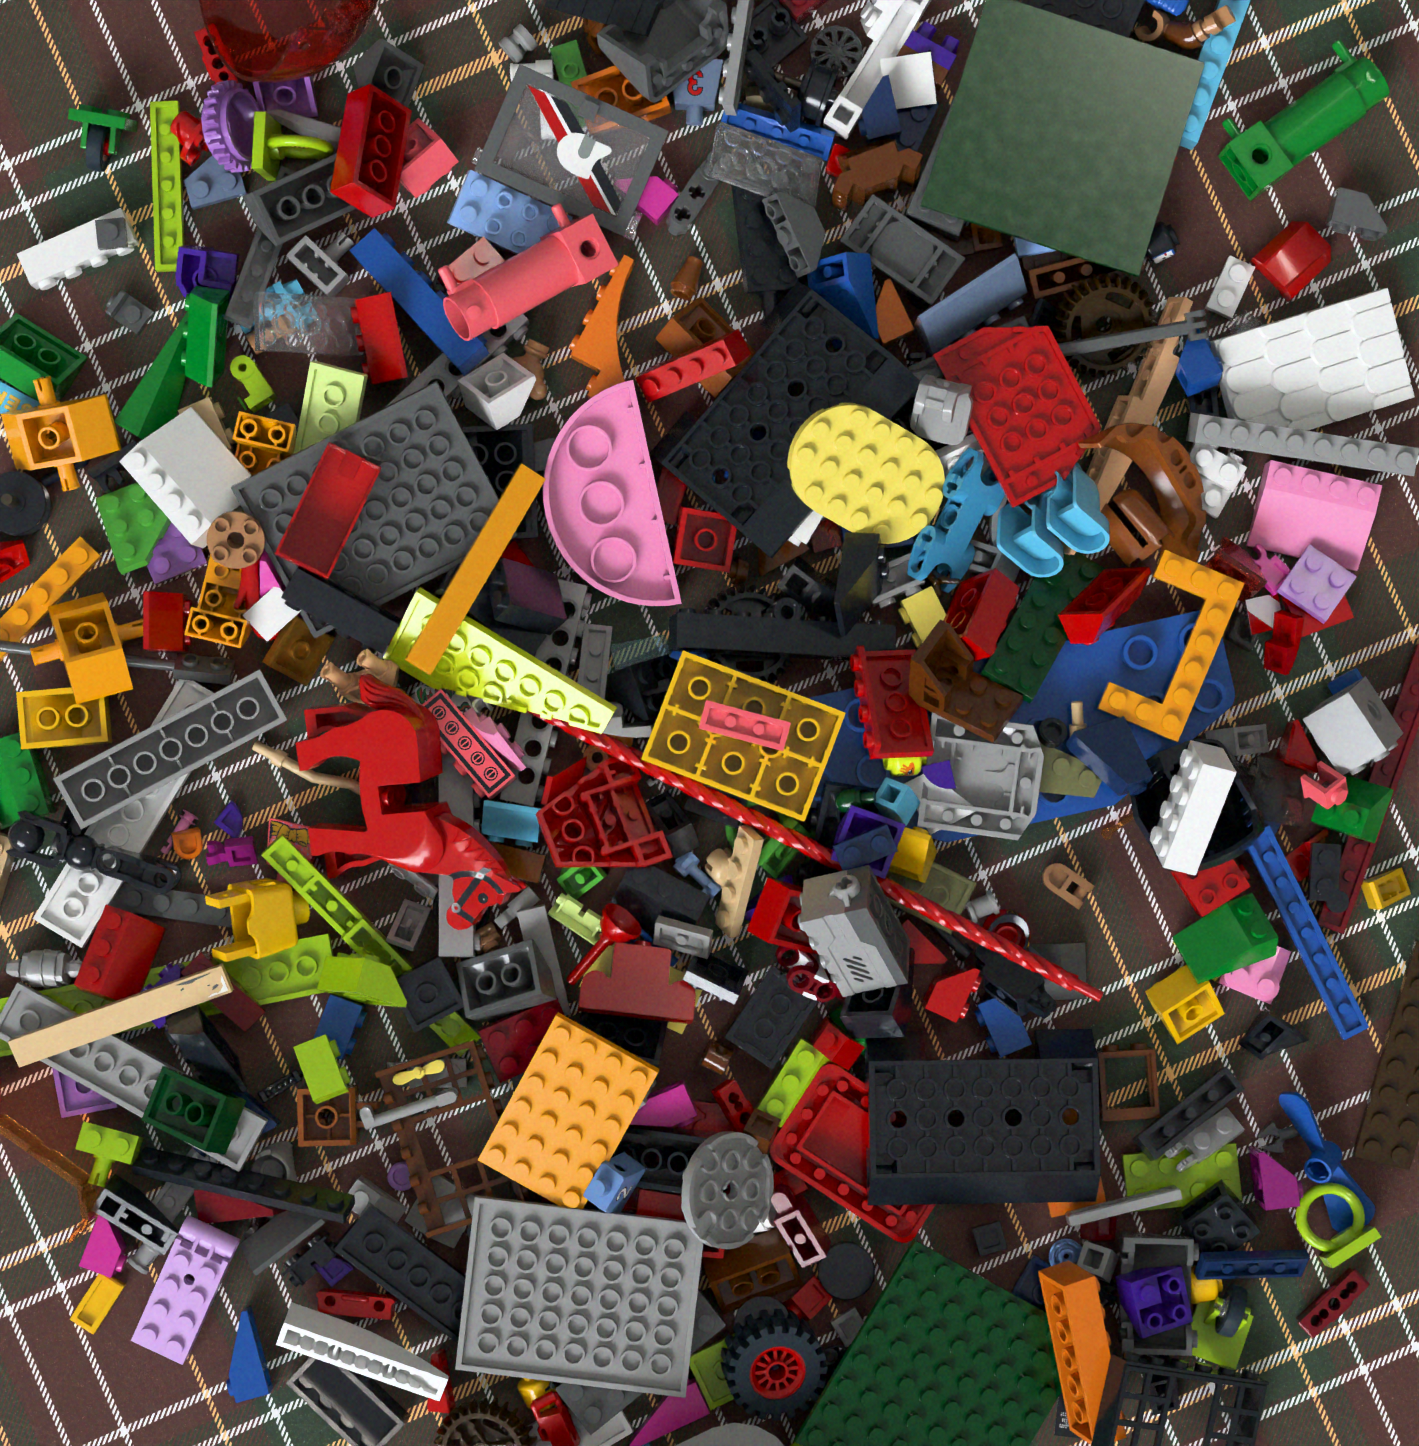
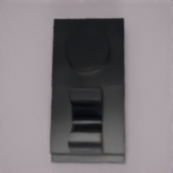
M136 441L129 443L121 450H118L87 470L88 475L97 481L106 493L112 492L108 486V479L110 477L115 478L120 485L125 483L120 471L126 469L119 461L138 444Z

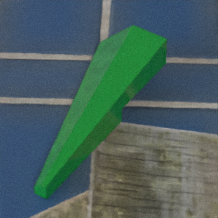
M189 311L186 312L114 421V423L142 440L174 419L177 415L187 377L185 376V366L181 365V356L183 349H186L187 339L183 338V327L185 321L188 322Z

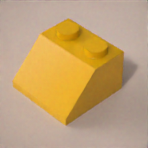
M1187 965L1180 967L1176 972L1155 983L1150 989L1145 991L1152 1007L1177 1045L1225 1014L1210 982L1205 981L1197 984Z

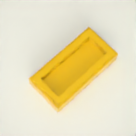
M98 1274L70 1320L94 1335L126 1284L115 1277L109 1278Z

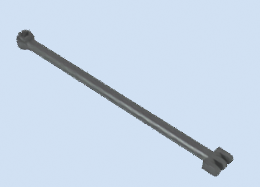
M1204 309L1184 313V321L1064 342L1058 345L1064 357L1182 335H1188L1189 342L1209 338V333L1201 332L1197 334L1196 331L1198 328L1207 327V321L1195 323L1194 317H1203L1205 315ZM938 366L910 371L920 381L926 374L944 379Z

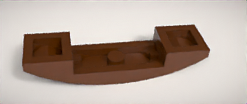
M974 223L963 227L958 241L935 232H928L963 257L1003 248L1001 232Z

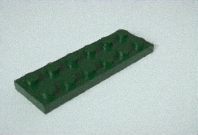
M1076 552L1075 555L1064 554L1063 568L1056 575L1035 577L997 643L995 652L990 656L980 674L1022 695L1023 700L1030 704L1068 638L1058 614L1105 568Z

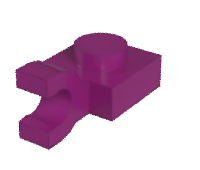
M253 836L225 839L224 845L219 841H207L209 853H206V860L208 865H215L228 861L229 867L258 864V853Z

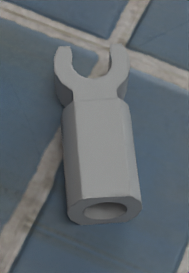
M528 886L507 904L509 908L494 921L503 929L515 917H518L517 910L533 907L541 899Z

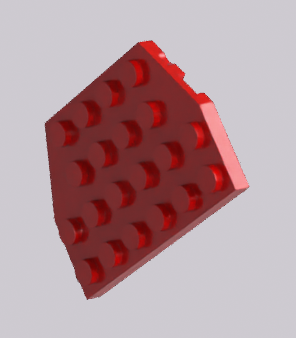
M1049 326L984 327L932 355L945 380L972 386L970 397L973 400V408L969 427L1012 508L1057 484L1055 471L1065 480L1087 449L1080 448L1078 442L1099 433L1101 430V426Z

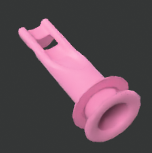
M183 809L185 813L183 816L179 814L181 819L173 832L188 829L191 824L195 825L193 820H198V818ZM171 835L167 840L169 845L167 847L163 846L161 852L164 854H168L173 846Z

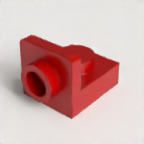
M812 1276L791 1297L785 1299L782 1303L787 1308L788 1313L789 1311L797 1315L799 1321L803 1318L807 1322L833 1296L824 1290L815 1276Z

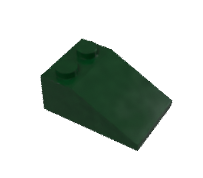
M162 1066L141 1120L203 1151L226 1154L247 1100L224 1089Z

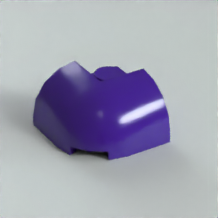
M179 246L176 286L179 287L185 298L196 286L229 290L230 302L238 281L236 278L239 254L214 250V248L204 246Z

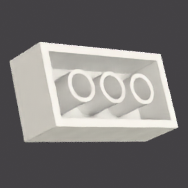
M1190 740L1188 748L1183 750L1180 757V769L1178 774L1172 777L1170 783L1171 792L1168 800L1162 803L1160 809L1161 818L1158 825L1153 827L1150 835V842L1163 868L1196 875L1236 775V770L1223 748Z

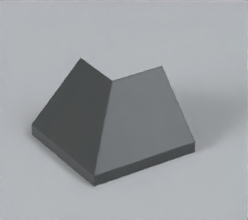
M378 39L353 64L359 88L371 83L408 108L424 65L386 40Z
M1085 942L1029 944V952L1057 964L1067 972L1078 975V979L1086 983ZM1039 974L1045 982V991L1054 1000L1087 999V996L1074 989L1069 991Z

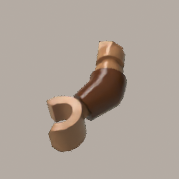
M1228 5L1205 16L1204 21L1200 19L1196 22L1190 21L1188 23L1170 22V18L1165 12L1154 10L1152 17L1157 20L1158 24L1155 32L1151 33L1147 26L1135 27V33L1143 41H1160L1164 39L1180 49L1193 50L1204 45V41L1210 38V34L1216 35L1223 31L1224 27L1232 24L1236 19Z

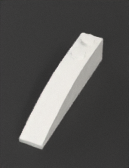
M293 1302L290 1304L276 1343L278 1346L440 1401L449 1378L448 1375L425 1360L371 1331Z

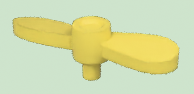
M435 1060L423 1067H415L413 1071L399 1072L393 1077V1082L396 1085H404L415 1078L421 1079L425 1075L442 1072L445 1068V1063L441 1060Z

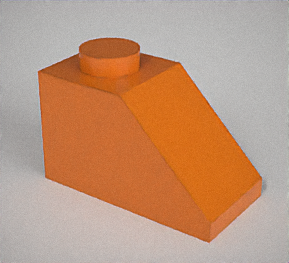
M891 278L885 280L876 304L879 339H875V341L879 342L882 347L913 334L914 331Z

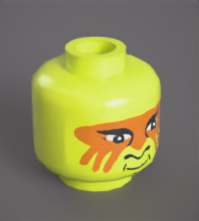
M927 757L883 758L884 769L889 770L894 777L918 775L922 765H926Z

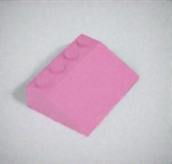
M1270 460L1264 465L1246 546L1253 548L1260 544L1266 551L1300 558L1310 544L1345 569L1357 571L1376 515L1382 485Z

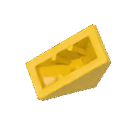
M1402 867L1363 880L1361 885L1369 909H1383L1411 894Z

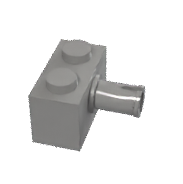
M341 231L337 238L324 250L323 248L320 249L305 235L286 256L294 266L332 300L350 281L348 275L338 266L339 263L337 261L354 245V242Z

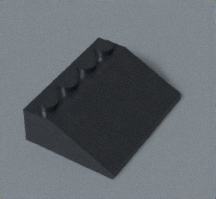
M533 424L506 425L498 430L492 426L462 427L499 499L520 464H524L535 472ZM536 497L516 529L518 536L510 539V541L538 538Z

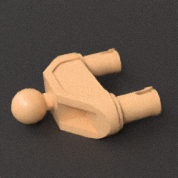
M368 649L363 650L358 655L356 661L359 666L365 668L364 670L346 673L330 662L326 663L320 672V676L338 687V691L342 696L350 701L362 704L365 703L361 701L359 678L361 675L369 673L382 682L396 687L399 679V666L391 660L383 661Z

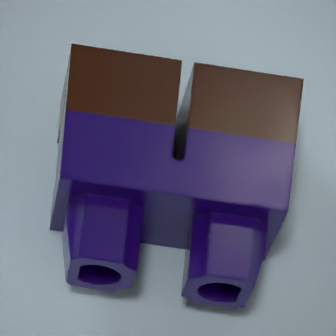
M924 21L916 32L912 30L896 57L931 52L935 90L939 92L957 57L955 54L960 41L950 35H946L941 45L934 43L931 40L937 29Z

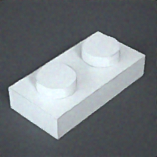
M1229 256L1205 309L1231 320L1255 266Z

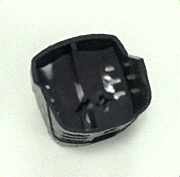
M1196 739L1192 741L1223 748L1236 770V775L1198 871L1221 865L1244 854V851L1253 845L1265 830L1264 813L1249 776L1250 773L1220 741L1214 739ZM1185 741L1160 751L1148 758L1146 762L1153 778L1146 785L1145 791L1131 796V809L1134 821L1155 855L1156 852L1150 842L1151 831L1159 823L1161 805L1164 801L1168 800L1171 792L1170 783L1172 777L1178 774L1181 754L1184 749L1188 748L1190 741Z

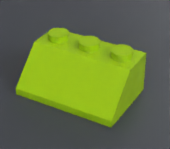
M338 953L337 957L326 956L317 990L366 1005L406 1008L407 1004L391 967L380 963V957L369 954L362 956L354 953L350 955Z
M800 1036L755 1108L781 1119L779 1127L782 1128L819 1069L826 1064H837L830 1061L813 1047L812 1043Z

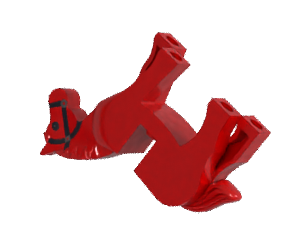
M369 673L363 674L359 678L361 701L366 705L351 702L319 705L304 710L308 738L296 742L299 771H307L318 767L324 761L334 756H344L360 761V798L366 826L318 823L309 827L311 855H325L328 879L337 878L348 873L353 867L366 866L380 859L410 872L451 876L453 878L452 895L455 902L448 908L446 919L448 924L454 929L465 930L478 923L489 906H493L496 903L501 905L507 902L512 892H519L525 889L527 884L510 874L501 855L479 831L462 819L452 815L447 801L405 805L406 790L403 784L420 783L443 773L439 725L429 709L416 703L404 691L382 682Z

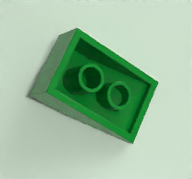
M1253 893L1224 903L1174 935L1172 940L1197 984L1276 956L1279 937Z

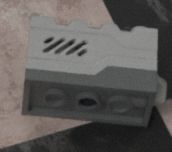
M866 865L805 879L803 892L800 893L802 908L801 914L798 915L799 927L809 936L811 948L820 955L822 967L824 969L827 968L831 980L836 984L842 996L847 997L855 993L907 984L910 939L871 867Z

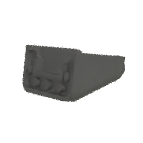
M664 0L648 37L630 31L622 32L619 26L610 24L597 33L598 46L643 97L653 103L658 102L724 51L729 34L727 5L721 0Z
M1120 1231L1119 1275L1140 1268L1179 1265L1182 1267L1191 1309V1266H1193V1261H1198L1199 1259L1198 1243H1194L1192 1237ZM1119 1297L1118 1341L1122 1354L1124 1351L1145 1355L1192 1356V1348H1197L1198 1335L1197 1330H1192L1191 1323L1146 1338H1140L1123 1309Z

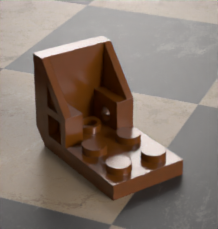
M939 620L910 659L909 695L919 706L994 743L1022 704L1023 696L973 672L974 657L949 623Z

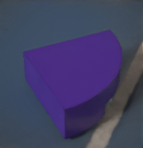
M950 760L921 767L924 775L932 784L944 789H956Z
M231 800L214 823L232 838H239L243 829V815L238 805Z
M338 1257L332 1258L322 1268L317 1263L313 1265L331 1287L354 1268L350 1262Z

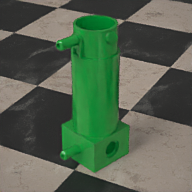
M1337 40L1332 44V48L1343 64L1312 89L1264 123L1260 120L1243 133L1232 118L1229 117L1222 122V126L1230 135L1232 141L1225 146L1218 157L1250 201L1282 180L1294 166L1365 117L1368 110L1389 96L1388 84L1381 71L1372 61L1366 57L1356 59L1341 40Z

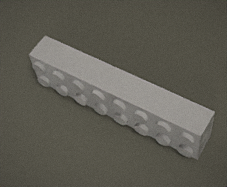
M258 670L53 779L80 829H83L287 721V718L261 670Z

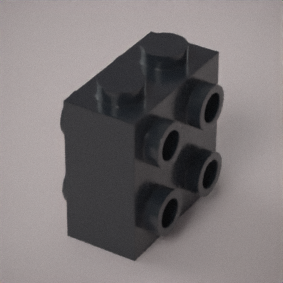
M1222 1179L1176 1212L1181 1228L1194 1239L1195 1243H1198L1203 1252L1235 1251L1244 1243L1252 1241L1261 1232L1255 1216Z

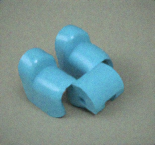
M1076 462L1065 480L1055 471L1057 484L1025 501V504L1032 510V516L1026 514L1019 505L1012 508L1010 503L1002 507L998 514L997 548L1031 576L1050 577L1062 570L1064 565V548L1060 540L1076 552L1084 554L1102 551L1110 541L1109 521L1100 512V498L1097 485L1082 470L1078 462Z

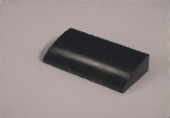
M309 1357L286 1382L293 1391L351 1446H384L405 1425L411 1416L372 1378L313 1357Z

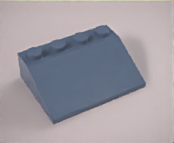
M1012 254L917 317L913 333L929 357H932L933 354L952 345L959 339H963L976 332L975 329L982 324H985L986 327L992 325L1001 318L999 313L1008 308L1011 312L1024 303L1022 298L1027 294V289L1016 254Z

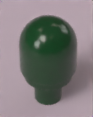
M857 788L846 789L837 794L835 804L840 811L845 813L851 804L864 809L865 804L876 803V794L874 791L863 793L862 789Z

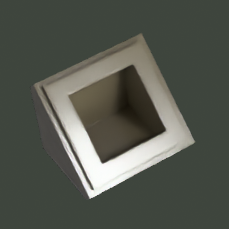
M758 86L745 87L746 105L774 113L771 104H766L762 100Z

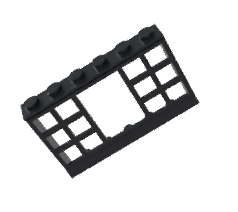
M1124 1351L1123 1355L1111 1354L1091 1446H1113L1118 1425L1133 1427L1130 1446H1137L1141 1429L1156 1430L1153 1446H1161L1176 1377L1216 1383L1202 1446H1210L1211 1438L1226 1440L1225 1446H1255L1269 1382L1259 1378L1258 1372L1249 1369H1242V1373H1238L1236 1369L1219 1365L1218 1369H1212V1365L1202 1362H1195V1366H1191L1189 1362L1172 1358L1171 1362H1165V1359L1162 1357L1148 1355L1147 1359L1141 1358V1355L1129 1351ZM1130 1371L1145 1373L1141 1394L1125 1391ZM1153 1374L1168 1376L1164 1397L1148 1395ZM1223 1384L1238 1386L1234 1407L1219 1405ZM1124 1398L1139 1400L1135 1421L1119 1419ZM1147 1401L1162 1403L1158 1424L1142 1422ZM1217 1411L1232 1413L1228 1434L1213 1432Z

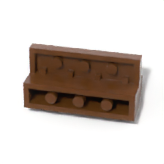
M1059 251L1020 258L1023 267L1021 271L1030 296L1035 299L1073 289L1072 284L1077 287L1083 286L1082 278L1091 283L1092 274H1096L1099 280H1102L1104 272L1108 273L1110 278L1115 273H1118L1120 276L1127 274ZM1144 263L1142 264L1141 270L1145 269Z

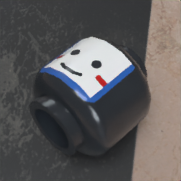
M1162 221L1155 223L1144 259L1148 257L1150 262L1156 264L1176 254V246L1180 242L1171 224L1166 226Z

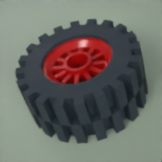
M774 1308V1315H769L767 1309L759 1310V1318L754 1319L751 1313L745 1317L746 1325L742 1326L737 1322L733 1326L735 1336L727 1334L724 1340L727 1348H722L721 1357L723 1359L721 1368L731 1395H733L739 1407L743 1406L746 1413L752 1415L755 1410L757 1417L766 1420L767 1414H771L773 1421L781 1420V1413H786L788 1418L796 1416L794 1409L800 1407L804 1412L809 1408L807 1403L809 1398L813 1401L818 1399L820 1395L816 1387L824 1389L826 1380L823 1374H827L828 1369L825 1363L826 1357L813 1329H810L809 1324L803 1318L799 1321L797 1315L790 1311L787 1317H785L782 1309ZM773 1365H781L777 1370H770Z

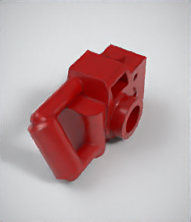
M550 1391L532 1400L530 1408L539 1425L537 1431L542 1441L551 1442L552 1446H579L580 1436L568 1408L563 1404L558 1392ZM555 1402L557 1407L546 1409L541 1414L540 1409Z

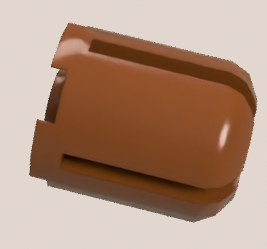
M1135 489L1123 490L1112 499L1147 541L1148 544L1145 547L1109 504L1106 503L1101 510V513L1109 521V545L1127 568H1132L1130 564L1138 558L1141 561H1145L1164 546L1160 541L1168 534L1172 538L1175 536L1140 492Z

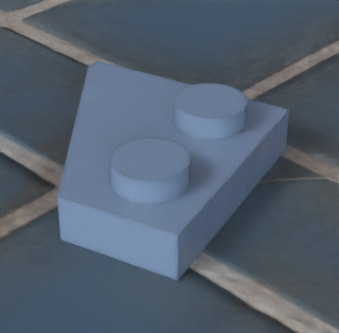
M213 155L184 180L193 210L247 194L241 172L231 173V170H225L224 165H219Z

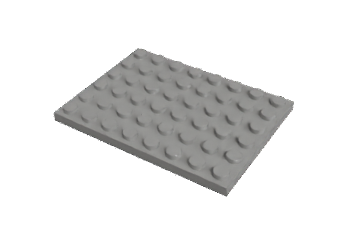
M476 1195L474 1199L455 1370L686 1398L703 1243L693 1235L686 1220L620 1212L606 1213L595 1209L568 1208L554 1204Z

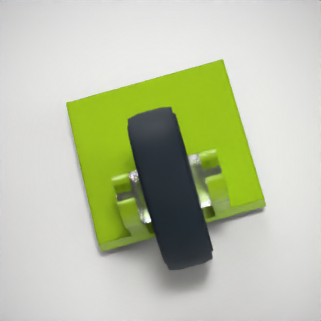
M1231 1284L1222 1298L1217 1297L1215 1301L1196 1304L1191 1326L1192 1330H1197L1198 1344L1197 1348H1192L1193 1356L1236 1369L1254 1317L1250 1314L1251 1309L1246 1307L1247 1290L1245 1288Z

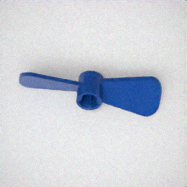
M1283 1091L1279 1096V1103L1312 1152L1304 1164L1306 1176L1316 1183H1337L1353 1191L1362 1203L1365 1213L1364 1226L1367 1225L1375 1215V1205L1341 1165L1340 1162L1343 1157L1341 1149L1335 1143L1323 1140L1307 1099L1297 1092ZM1323 1195L1331 1226L1338 1232L1352 1226L1353 1212L1348 1202L1338 1195Z

